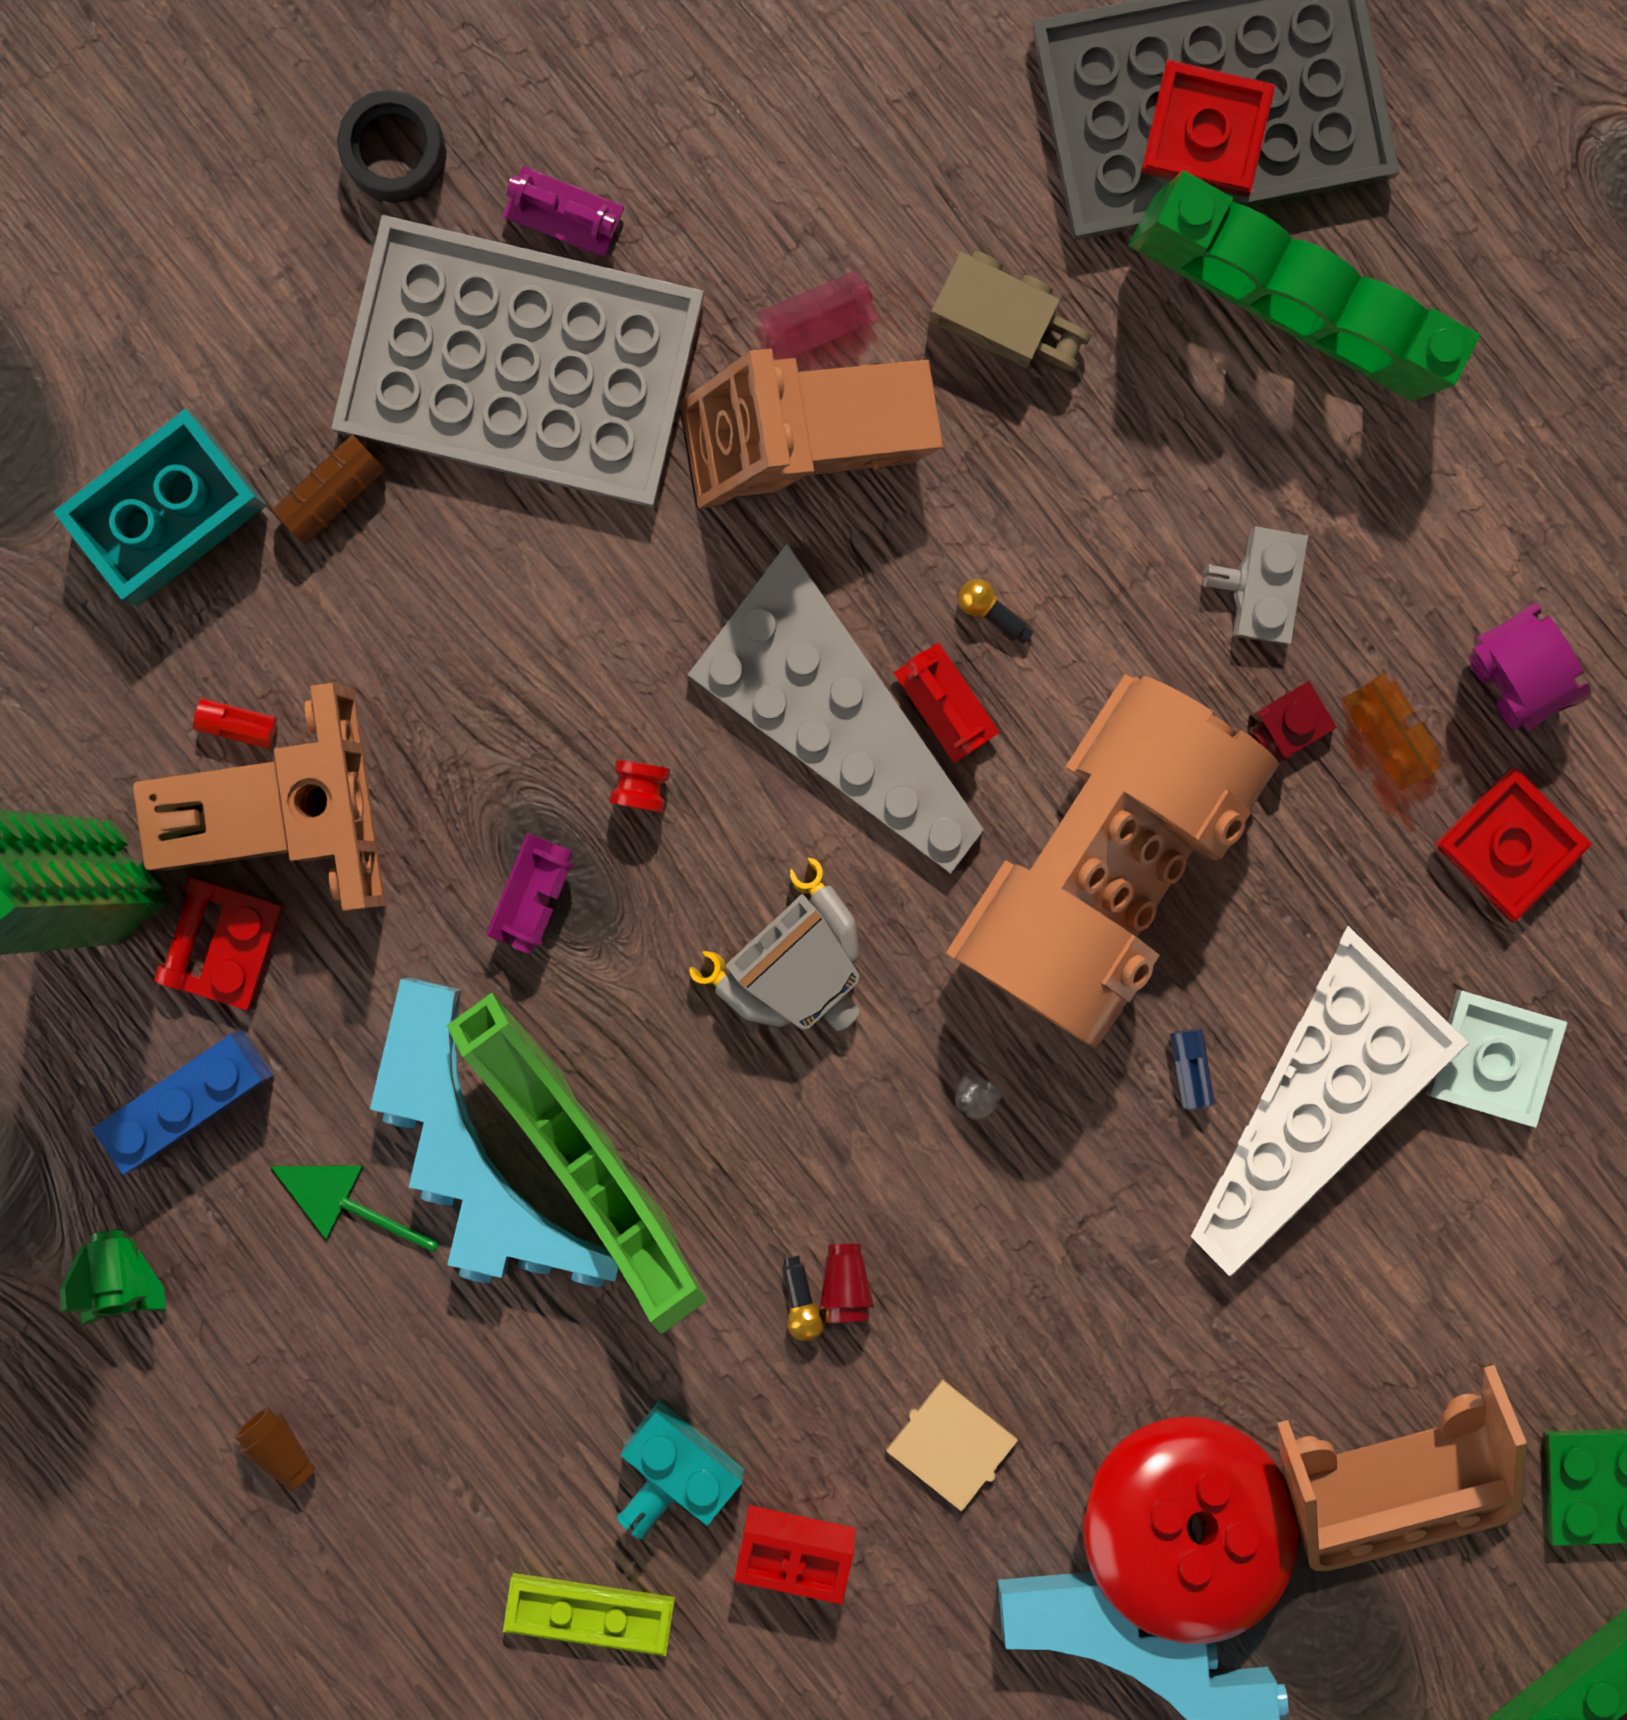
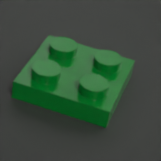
M1627 1428L1543 1431L1547 1541L1553 1546L1627 1543Z

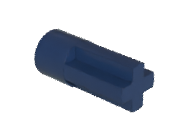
M1203 1028L1186 1029L1170 1033L1183 1109H1197L1215 1105Z

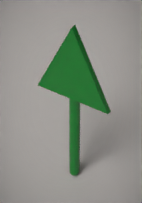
M363 1165L271 1166L325 1239L328 1238L341 1209L344 1208L431 1252L438 1249L436 1241L347 1198Z

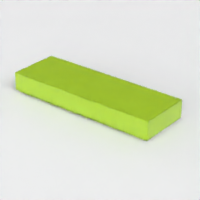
M513 1573L510 1580L503 1632L666 1656L675 1597Z

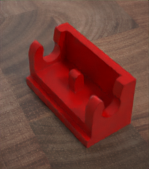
M748 1505L733 1581L842 1605L854 1555L855 1527Z

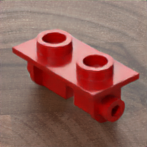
M939 642L908 660L904 666L893 672L954 763L1000 733Z

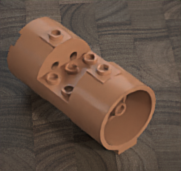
M1124 674L1065 766L1085 783L1083 789L1030 870L1018 864L1013 865L1006 860L1004 861L946 951V954L1058 1027L1097 1050L1126 1003H1130L1137 990L1141 989L1148 982L1153 971V965L1160 956L1137 938V936L1153 922L1157 905L1170 885L1177 882L1183 875L1186 868V860L1192 851L1209 859L1218 860L1222 859L1228 848L1238 841L1244 831L1245 822L1251 814L1252 806L1279 766L1277 759L1244 731L1239 730L1236 734V731L1231 726L1212 715L1213 711L1191 697L1150 677L1143 676L1139 679L1136 676L1132 678Z

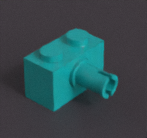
M658 1400L624 1442L620 1456L644 1474L647 1481L616 1518L628 1530L640 1513H644L634 1524V1530L631 1533L638 1539L644 1540L650 1529L673 1502L682 1505L708 1526L742 1484L744 1468Z

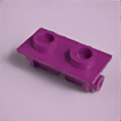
M522 166L519 176L513 175L508 184L506 196L510 198L502 217L605 258L625 206Z
M527 833L485 936L510 944L513 948L528 954H532L535 945L541 946L543 942L541 938L553 909L547 907L550 897L558 899L569 869H573L574 864L569 862L573 851Z

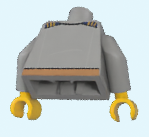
M807 858L810 866L817 872L816 879L811 883H802L797 879L792 869L790 870V878L797 891L811 894L809 901L801 894L726 965L724 959L719 954L703 951L702 953L710 958L715 965V970L710 977H703L694 967H690L689 972L694 981L701 984L715 985V993L748 1021L776 1027H783L792 1022L800 1029L806 1030L823 1017L836 1031H841L850 1026L860 1012L859 1007L847 995L861 978L854 967V963L860 955L856 922L831 886H824L823 870L820 863L816 859ZM726 967L729 969L731 973H725Z

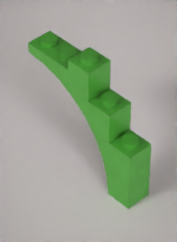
M490 993L446 1025L463 1059L485 1082L516 1120L591 1223L633 1290L652 1325L662 1334L708 1301L677 1245L679 1240L662 1209L628 1172L611 1139L576 1100L561 1070L497 997Z

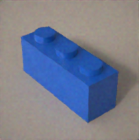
M236 1032L228 1035L92 1128V1131L122 1175H125L158 1156L274 1075L245 1032Z

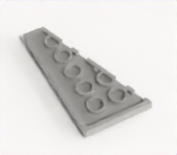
M786 544L689 672L688 676L951 874L984 829L791 548Z

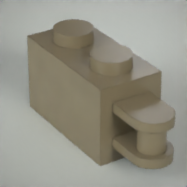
M960 251L931 311L929 322L1025 369L1028 368L1035 355L1057 367L1074 372L1078 365L1075 357L1081 345L1089 343L1091 334L1083 328L1054 315L1060 299L1051 295L1053 289L1037 278L1024 275L1019 280L1001 271L1003 264L985 253L974 251L972 256ZM1047 328L1061 335L1056 348L1040 342Z

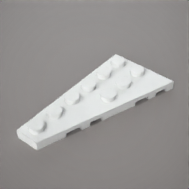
M1347 926L1339 942L1340 945L1327 971L1325 970L1301 1022L1299 1021L1249 1125L1246 1126L1230 1163L1217 1183L1191 1235L1230 1277L1242 1268L1469 1045V1042L1349 926Z

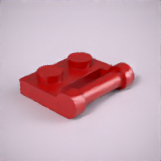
M187 876L182 891L187 894L165 965L158 966L154 982L246 1011L251 1010L284 905L199 878ZM212 901L222 904L223 907L201 975L198 976L186 972L207 903Z

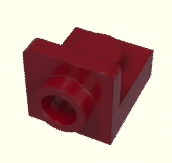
M1310 681L1301 684L1249 715L1255 725L1249 729L1251 737L1266 748L1278 762L1292 757L1297 751L1337 728Z

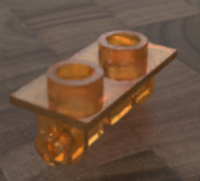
M1384 672L1367 682L1365 686L1342 698L1351 712L1354 724L1365 734L1380 758L1383 770L1393 779L1399 790L1431 777L1434 771L1443 766L1438 758L1442 752L1437 748L1421 721L1407 729L1402 725L1401 720L1415 711L1399 688L1396 679L1390 681Z

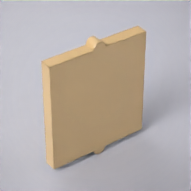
M942 1379L919 1409L914 1408L909 1411L910 1420L886 1451L962 1511L986 1480L993 1481L995 1479L994 1470L1018 1439Z

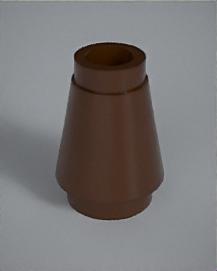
M269 1407L262 1409L251 1417L234 1437L241 1445L239 1450L241 1454L281 1484H284L289 1491L296 1489L304 1483L315 1470L283 1414L275 1415Z

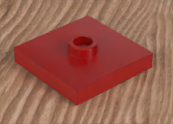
M1167 59L1140 173L1173 180L1184 170L1222 192L1248 197L1253 186L1276 84Z
M1510 767L1433 845L1510 922H1516L1593 844L1516 767Z

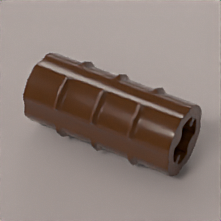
M352 434L335 451H331L330 456L315 470H310V474L294 489H290V493L272 511L301 542L307 544L320 530L327 527L328 523L343 509H347L348 504L363 490H367L368 486L386 469Z

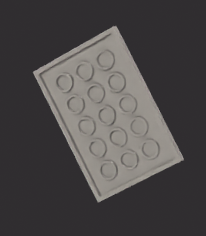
M382 215L331 429L335 433L347 436L353 434L356 438L654 508L705 296L704 291Z

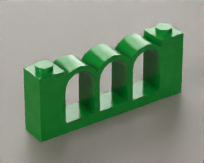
M1184 170L1152 197L1128 244L1129 247L1412 402L1456 385L1481 334L1434 308L1427 310L1416 299L1391 285L1360 276L1353 266L1336 254L1318 245L1291 238L1284 228L1264 214L1247 206L1232 202L1233 197Z

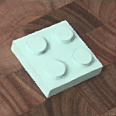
M1456 990L1447 1022L1469 1042V1045L1429 1083L1426 1095L1536 1128L1567 1022L1472 993Z

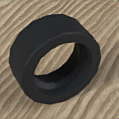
M387 89L370 92L354 102L344 115L337 137L340 161L356 186L373 199L390 203L414 200L430 190L442 174L447 153L443 131L429 107L410 93ZM398 115L408 118L418 126L423 134L425 147L422 160L413 171L403 177L390 179L378 176L367 168L361 158L360 142L362 134L369 124L383 116Z

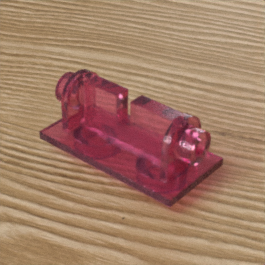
M858 270L757 312L776 360L796 357L879 321L871 302L873 301L871 291L865 280L862 281Z

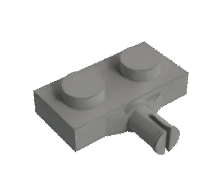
M1255 526L1249 530L1246 555L1238 570L1212 564L1206 565L1204 575L1210 576L1203 578V587L1234 591L1237 608L1233 630L1234 637L1280 645L1291 644L1308 535Z

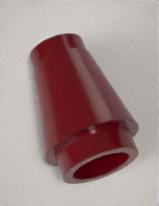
M861 1244L828 1245V1256L819 1309H825V1323L869 1322V1308H873L874 1304L863 1255H861Z

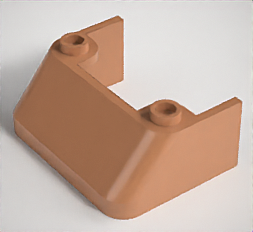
M1495 1365L1483 1369L1482 1395L1463 1394L1450 1400L1446 1406L1447 1409L1440 1415L1439 1427L1344 1453L1336 1454L1330 1442L1319 1440L1317 1437L1307 1436L1295 1440L1288 1420L1277 1423L1280 1463L1294 1507L1302 1546L1311 1569L1315 1571H1332L1497 1527L1513 1520L1521 1513L1523 1508L1527 1442Z

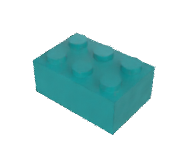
M185 408L54 510L53 513L121 600L138 607L264 509L267 504L202 421Z

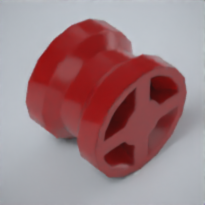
M616 760L614 771L619 778L617 788L610 792L609 803L663 812L665 801L660 794L662 784L669 780L670 769Z

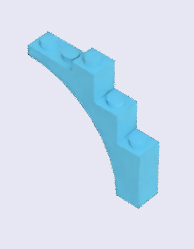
M409 977L401 979L370 1110L383 1112L382 1121L395 1126L415 1128L416 1120L424 1122L409 1188L422 1190L420 1198L436 1204L452 1206L454 1198L463 1200L447 1265L460 1268L459 1276L476 1282L491 1283L493 1276L503 1277L508 1269L510 1257L519 1259V1268L530 1272L550 1274L551 1267L573 1272L571 1279L585 1285L603 1287L605 1280L615 1282L620 1269L607 1248L585 1240L546 1218L511 1186L487 1154L469 1117L458 1075L457 1046L446 1026L458 1017L461 990Z
M1092 1572L997 1580L1001 1629L1006 1649L1052 1650L1096 1660L1133 1676L1169 1701L1186 1720H1280L1289 1717L1285 1685L1277 1684L1268 1667L1209 1672V1669L1218 1668L1216 1642L1209 1644H1184L1166 1640L1142 1631L1114 1609L1098 1587Z

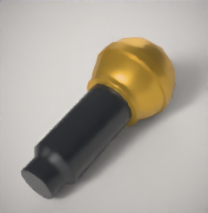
M972 579L962 586L958 595V602L964 613L980 617L981 619L983 617L1013 640L1018 639L1023 644L1028 641L1034 631L1027 626L1026 621L997 600L998 596L995 595L990 583L981 579Z
M800 1256L783 1259L785 1265L783 1273L791 1303L787 1327L791 1335L796 1339L811 1341L823 1332L825 1317L816 1306V1303L812 1301L805 1266L801 1264Z

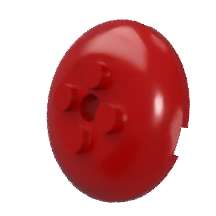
M1192 1416L1174 1417L1147 1424L1133 1431L1116 1444L1106 1455L1092 1479L1093 1485L1088 1499L1086 1514H1083L1082 1529L1084 1548L1090 1570L1103 1595L1118 1613L1142 1631L1163 1639L1184 1644H1209L1223 1641L1245 1632L1272 1610L1284 1593L1292 1576L1298 1551L1299 1529L1284 1475L1274 1460L1256 1441L1238 1429L1220 1421ZM1193 1514L1206 1521V1524H1204L1205 1535L1199 1545L1191 1540L1187 1532V1523Z

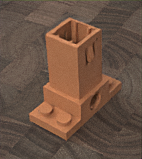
M772 349L750 350L681 400L698 509L719 507L737 496L778 492L806 475L873 468V471L888 466L912 464L943 448L929 360L877 365L864 364L856 367L798 372L796 358L774 360Z
M335 683L310 686L312 700L305 701V717L309 732L311 734L317 733L318 742L275 748L274 762L135 782L133 784L145 868L147 870H175L289 853L290 861H319L335 858L336 867L329 868V884L333 899L335 901L341 900L342 911L386 906L355 690ZM324 790L327 796V806L324 812L319 814L315 806L316 797L320 791ZM203 805L204 810L201 813L198 810L177 811L180 807ZM206 830V832L203 834L182 837V835Z

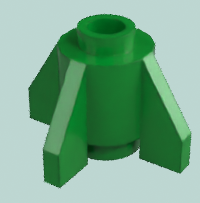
M109 1230L92 1234L90 1236L91 1242L80 1247L60 1288L61 1312H80L81 1324H92L105 1316L123 1314L135 1309L136 1311H162L166 1309L164 1286L138 1249L137 1241L125 1238L124 1232L120 1230Z

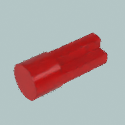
M201 698L195 711L193 729L271 748L278 724H276L277 717Z

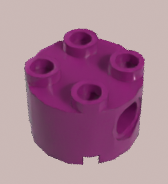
M1537 603L1529 604L1503 624L1474 637L1475 647L1472 648L1473 653L1468 655V660L1481 682L1485 684L1493 680L1502 698L1496 702L1497 708L1513 731L1522 725L1527 730L1534 731L1540 723L1550 716L1569 707L1577 706L1591 698L1589 683H1583L1578 686L1574 679L1583 674L1584 671L1557 625L1550 616L1540 621L1537 620L1538 615L1542 613V608Z

